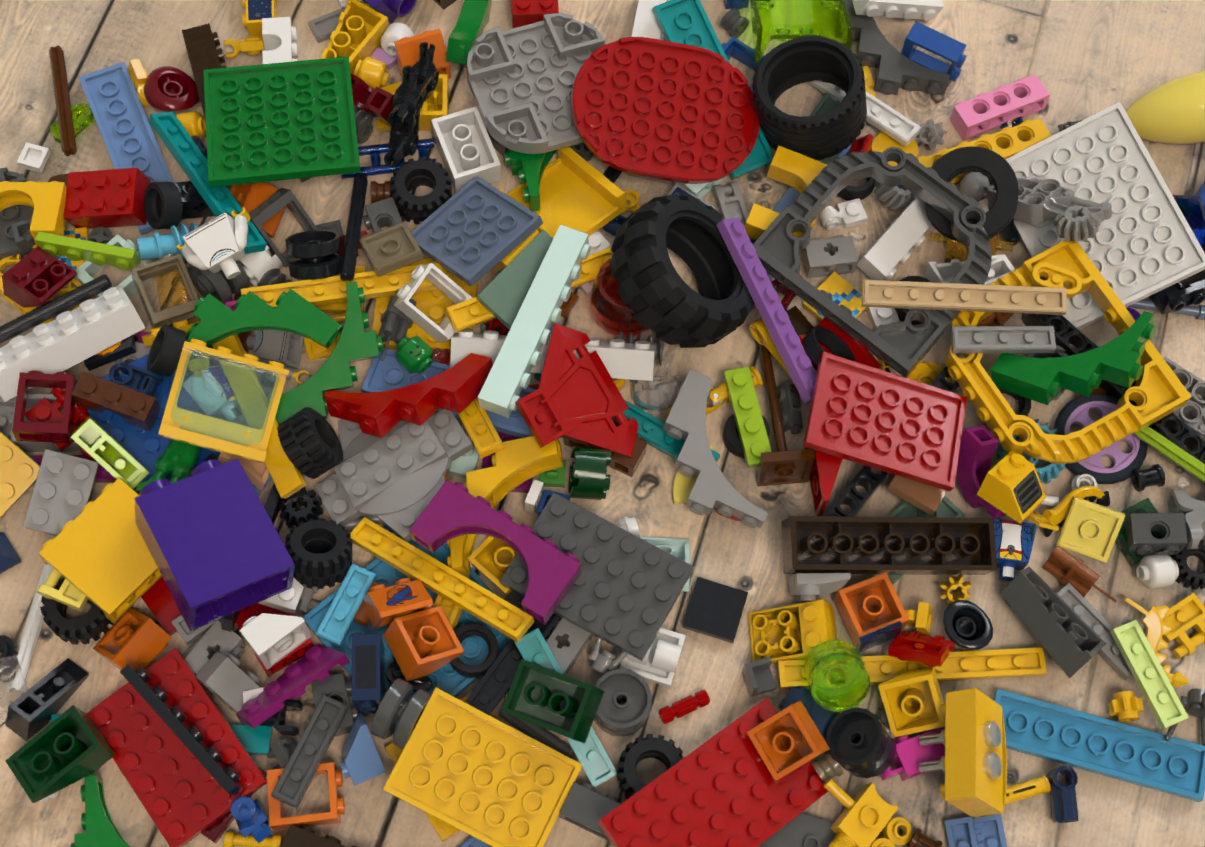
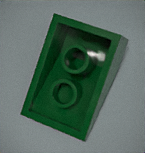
M521 659L501 712L585 744L604 690Z
M72 705L10 756L6 763L31 802L36 803L93 774L116 754L88 715Z

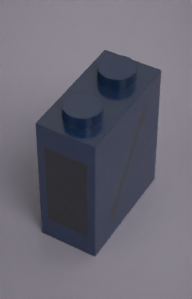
M380 634L352 635V702L358 714H362L363 717H375L378 707L385 696V648Z

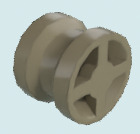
M828 751L824 753L823 758L820 760H813L811 762V765L824 783L829 778L832 779L835 776L844 774Z

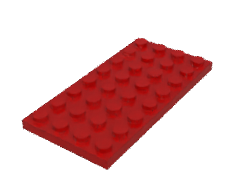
M765 698L609 812L597 823L614 847H758L826 794L828 790L823 787L824 782L811 765L813 760L779 780H774L746 733L778 713L770 700Z

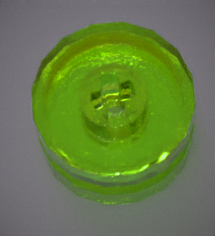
M841 640L825 641L808 653L804 663V674L809 684L810 692L818 705L834 712L844 711L858 706L866 698L870 689V676L858 649L851 643Z

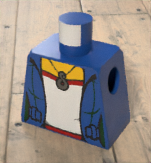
M994 519L999 580L1012 581L1015 578V570H1023L1029 563L1037 528L1036 524L1027 522L1020 524L1017 521Z

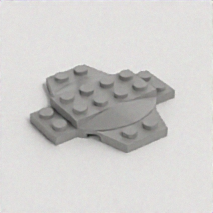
M442 409L432 415L421 426L401 420L382 438L362 433L358 423L341 419L338 421L343 461L333 468L336 472L335 474L314 487L332 520L336 521V525L341 524L345 526L360 516L367 518L377 516L386 526L407 542L412 539L409 532L410 528L445 483V474L447 471H450L451 462L474 449L452 411Z

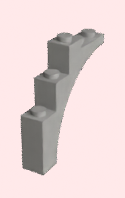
M690 369L663 427V430L670 437L677 440L681 438L686 440L674 467L678 469L680 474L686 477H697L685 505L690 507L689 510L695 514H706L708 516L712 508L715 507L720 514L726 517L734 516L741 519V523L748 527L761 528L768 512L749 502L734 489L722 474L711 452L707 438L705 414L707 398L713 379Z

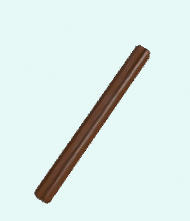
M56 45V47L49 49L61 148L65 156L76 154L77 148L64 52L60 46Z

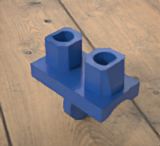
M239 796L233 800L230 811L236 820L239 832L244 837L251 834L260 843L272 833L268 826V818L264 808L258 799L253 801L248 796Z

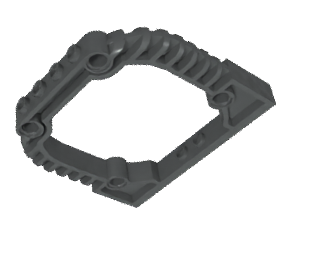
M897 147L887 148L883 153L878 151L852 152L836 158L825 166L790 207L787 206L755 241L753 246L768 274L903 377L907 378L942 337L945 330L961 311L911 309L908 311L904 322L880 325L873 332L853 317L852 312L846 306H839L832 301V297L826 291H819L799 276L801 266L799 250L805 249L810 243V225L834 197L853 181L872 177L885 186L895 187L903 185L951 220L950 228L953 236L966 246V261L950 283L984 285L992 261L989 237L984 228L986 213L974 198L966 197L959 192L953 183L944 181L934 169L926 168L911 153L907 154ZM889 161H894V162H896L898 165H897V166H891V165H889L887 162H889ZM966 219H974L977 221V224H970ZM799 231L802 232L804 236L795 237L792 235V233ZM918 320L923 326L914 327L911 321Z

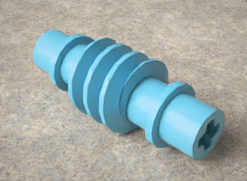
M191 223L188 231L186 225L181 224L179 232L173 225L170 226V234L159 235L158 232H154L153 236L137 238L140 261L155 258L159 261L162 256L167 254H181L185 262L183 253L176 245L184 246L186 241L183 236L197 229V225Z

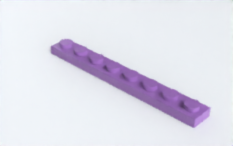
M739 218L722 220L716 226L804 404L809 403L812 400L816 372L811 364V360L807 356L800 338L796 334L789 316L778 298V294L745 231L744 225Z

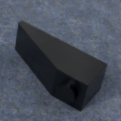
M69 658L66 659L8 706L6 726L27 742L49 723L52 714H56L87 679L89 673Z

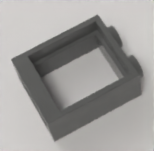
M280 188L251 211L249 215L251 222L266 241L269 247L268 250L272 254L271 257L276 254L281 260L283 267H289L288 261L292 256L287 254V250L281 254L261 225L287 206L304 231L318 229L291 190Z

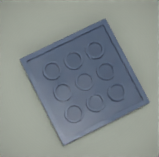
M476 175L412 230L411 233L425 255L472 287L540 227L543 221L541 216Z

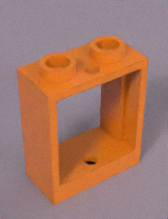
M334 762L320 764L315 774H328L330 812L284 817L283 802L271 797L285 768L267 770L269 823L273 831L288 830L291 824L300 828L301 825L313 827L341 823L340 815L345 814V803L343 797L339 798L338 787H343L342 770H337Z

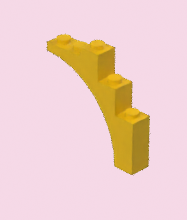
M534 436L502 442L504 449L492 455L493 467L466 472L467 482L463 483V485L468 489L469 494L475 498L477 496L483 497L490 503V507L494 508L509 492L526 480L543 472L563 467L562 448L559 439L540 448ZM478 534L461 535L447 541L451 551V555L447 556L448 567L467 578H470V562L467 558L472 554L474 542Z

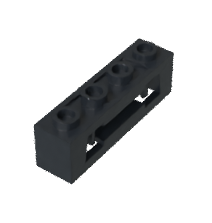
M1205 270L1149 296L1162 315L1172 311L1178 312L1186 306L1198 305L1205 300Z

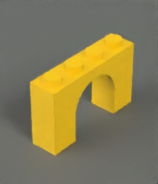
M778 146L766 177L789 185L801 194L827 164ZM754 203L744 226L748 237L757 240L780 213ZM816 219L810 225L811 229H813ZM799 231L792 233V235L795 237L804 236V234Z
M2 181L0 182V212L13 205L31 206L34 208L29 231L34 241L38 231L63 236L66 225L64 209L67 187L64 182Z

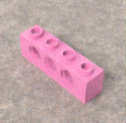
M1036 74L1027 78L1022 77L1012 84L1002 85L994 91L981 93L976 98L957 103L953 108L950 121L963 141L1006 125L1007 123L1005 122L1010 120H1019L1044 110L1050 94Z

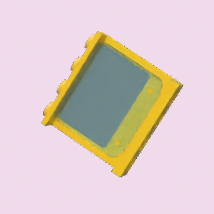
M191 339L190 342L185 341L158 436L264 463L283 387L290 370L284 369L285 365L279 362L269 361L268 364L258 362L259 357L245 353H243L242 357L233 355V350L221 346H217L216 350L206 347V342L197 339Z

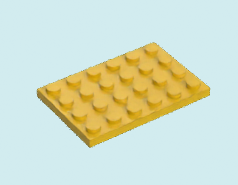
M434 688L431 698L425 705L407 744L398 757L382 790L491 847H543L580 772L582 764L450 694Z

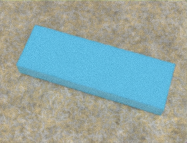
M355 564L351 565L315 634L316 637L338 647L342 646L354 622L353 617L371 583L375 582L377 578L375 573Z

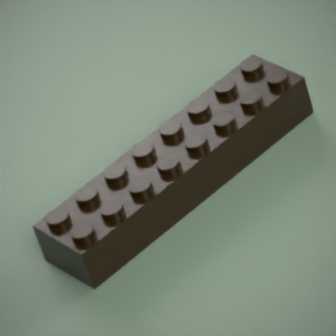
M790 516L781 521L784 574L850 573L880 575L887 572L888 575H959L960 573L962 575H986L997 571L993 518Z

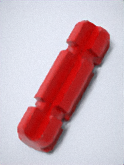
M705 690L696 692L693 697L690 695L673 703L671 707L666 706L660 709L658 712L659 717L664 724L673 721L674 717L680 718L697 710L698 706L701 708L708 705L710 698Z

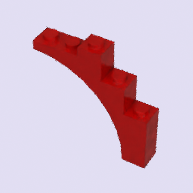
M470 353L458 364L419 383L388 391L350 393L330 389L324 394L330 416L358 423L362 433L382 438L401 420L421 426L439 408L461 413L478 397L493 363L490 357Z

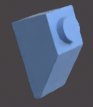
M360 715L356 718L341 751L344 761L340 763L345 778H352L354 785H358L386 772L364 717Z

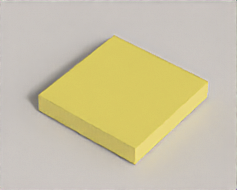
M1074 496L1056 541V546L1107 563L1126 515L1125 513Z

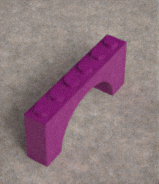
M446 480L410 528L409 532L412 540L432 553L448 540L466 534L488 535L505 542L519 554L529 573L527 592L521 602L522 611L545 625L582 573L579 559L569 552L564 554L557 550L556 544L547 538L542 540L535 536V532L527 525L521 524L520 526L512 521L513 518L505 511L499 510L497 512L490 507V503L483 497L477 496L475 498L468 493V489L461 483L455 482L453 484Z

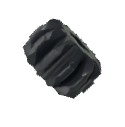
M305 487L287 499L282 498L285 503L278 505L279 511L282 512L279 515L281 521H286V526L289 529L294 526L298 527V523L302 521L304 523L308 522V519L319 520L318 515L324 513L321 507L322 499L316 497V492L313 489L307 493Z

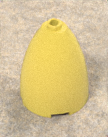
M1205 70L1164 83L1140 97L1125 110L1141 139L1167 144L1205 142Z

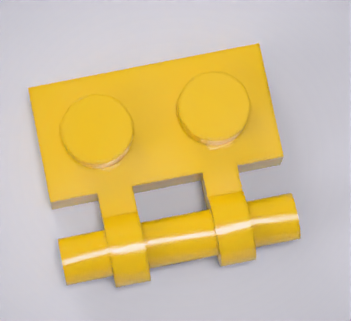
M1194 593L1171 607L1163 619V622L1171 625L1173 629L1171 632L1163 635L1162 639L1167 644L1174 639L1179 643V646L1172 650L1174 656L1178 659L1184 655H1191L1196 651L1197 646L1203 642L1205 643V622L1203 620L1205 619V606ZM1194 627L1197 634L1189 638L1185 631Z

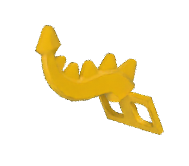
M1124 595L1122 597L1124 601L1145 614L1141 620V623L1146 627L1145 636L1161 664L1166 660V655L1158 653V650L1168 647L1162 636L1173 629L1171 625L1163 622L1169 607L1166 605L1152 606L1147 611ZM1170 665L1162 666L1173 688L1189 683L1188 678L1179 671L1171 674Z

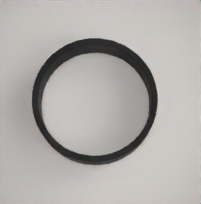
M816 326L803 339V346L807 354L817 365L820 355L825 352L818 341L831 349L836 356L856 362L847 344L827 328Z

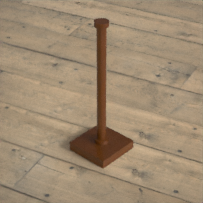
M759 344L777 452L761 453L756 477L758 486L809 482L815 459L813 449L787 451L771 353L764 345Z

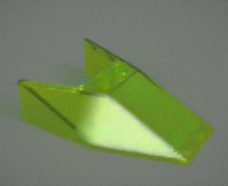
M750 0L755 62L761 61L770 40L773 39L787 41L798 37L820 36L837 40L848 48L851 47L853 27L844 0Z

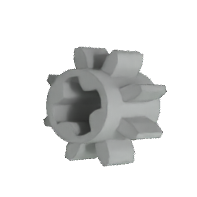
M933 119L927 120V126L925 124L919 125L921 131L916 137L922 141L921 147L929 144L931 150L936 148V143L940 145L945 143L942 138L944 134H947V131H943L941 127L943 122L934 124ZM928 132H934L935 137L929 136Z

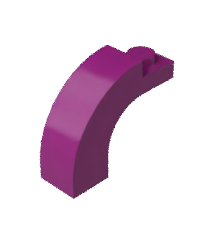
M984 425L964 430L961 436L956 474L962 493L972 508L983 506L986 512L995 519L1006 516V514L979 497L977 493L987 473L991 470V458L1000 441Z

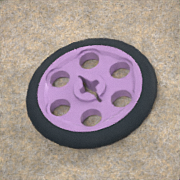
M1090 394L1089 397L1084 395L1076 397L1068 402L1059 412L1054 424V429L1057 428L1056 435L1072 433L1070 430L1071 424H1078L1083 429L1096 422L1088 415L1090 409L1097 410L1100 413V419L1117 410L1119 399L1105 394ZM1130 434L1086 460L1072 464L1067 463L1065 466L1076 476L1082 474L1093 476L1097 484H1115L1125 481L1132 476L1133 469H1139L1142 466L1147 455L1148 444L1135 435ZM1119 442L1128 443L1131 447V452H1121ZM1101 457H1109L1113 462V467L1110 469L1105 468L1101 464Z

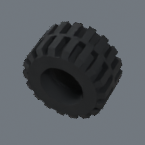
M418 157L416 161L413 158L409 159L407 164L401 163L399 165L400 170L395 169L393 172L394 177L390 179L391 196L394 199L400 217L404 216V220L407 222L414 220V224L418 225L452 197L451 179L447 169H443L442 164L439 162L434 164V159L429 158L425 161L424 157ZM418 186H427L433 189L431 193L425 196H415L409 193Z
M305 407L279 424L278 436L281 446L292 464L305 476L312 479L318 478L343 461L341 443L335 431L327 420L312 408Z
M319 518V520L315 521L314 519H308L306 523L302 521L298 523V527L290 529V534H287L285 538V547L295 564L293 577L301 585L305 584L306 588L310 589L313 587L324 589V586H329L330 588L335 586L336 582L341 583L352 565L353 542L349 531H345L343 525H336V521L333 520L325 521V519Z
M65 578L59 580L54 589L59 590ZM42 596L41 602L44 606L40 608L44 616L43 620L65 642L69 640L71 644L78 645L79 641L83 645L89 644V639L93 638L97 641L100 639L99 634L101 632L104 634L108 632L107 625H113L105 617L104 612L93 602L90 610L83 617L67 619V605Z
M647 734L646 738L639 736L635 739V742H630L626 745L625 751H622L617 768L619 788L621 792L624 791L626 799H629L646 786L636 775V766L641 760L646 758L658 759L664 763L668 770L683 759L682 749L680 747L676 748L673 740L666 741L663 735L655 738L653 734Z

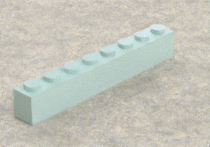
M563 225L559 226L478 395L480 408L509 418L512 410H517L515 402L521 399L519 395L522 389L528 387L531 379L530 371L533 366L536 367L541 358L540 350L543 344L547 345L550 340L553 322H558L562 312L560 307L563 301L567 302L572 290L570 286L573 280L577 281L580 276L582 260L587 259L590 254L591 245H589L588 234Z

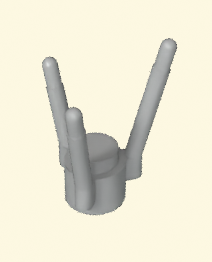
M597 637L594 649L589 656L593 660L590 667L604 675L609 671L616 670L628 653L622 651L618 655L620 649L615 647L612 653L604 649L599 653L602 639Z

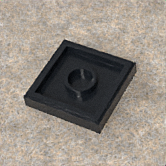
M698 577L682 628L733 643L748 592Z

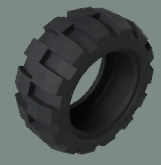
M673 194L653 198L627 217L623 225L618 228L611 247L613 255L610 260L612 277L617 278L619 283L617 288L619 296L624 305L629 304L635 313L633 318L645 330L652 329L656 332L657 339L669 345L679 344L680 348H700L715 344L741 326L748 317L754 301L716 226L722 221L723 215L711 205L705 207L701 205L700 199L689 195L678 196ZM667 248L676 253L688 265L697 280L701 295L691 289L679 276L669 258Z

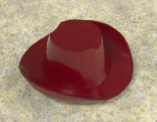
M171 66L159 67L153 70L146 79L144 85L145 98L152 107L158 110H185L196 105L199 101L195 81L178 68Z

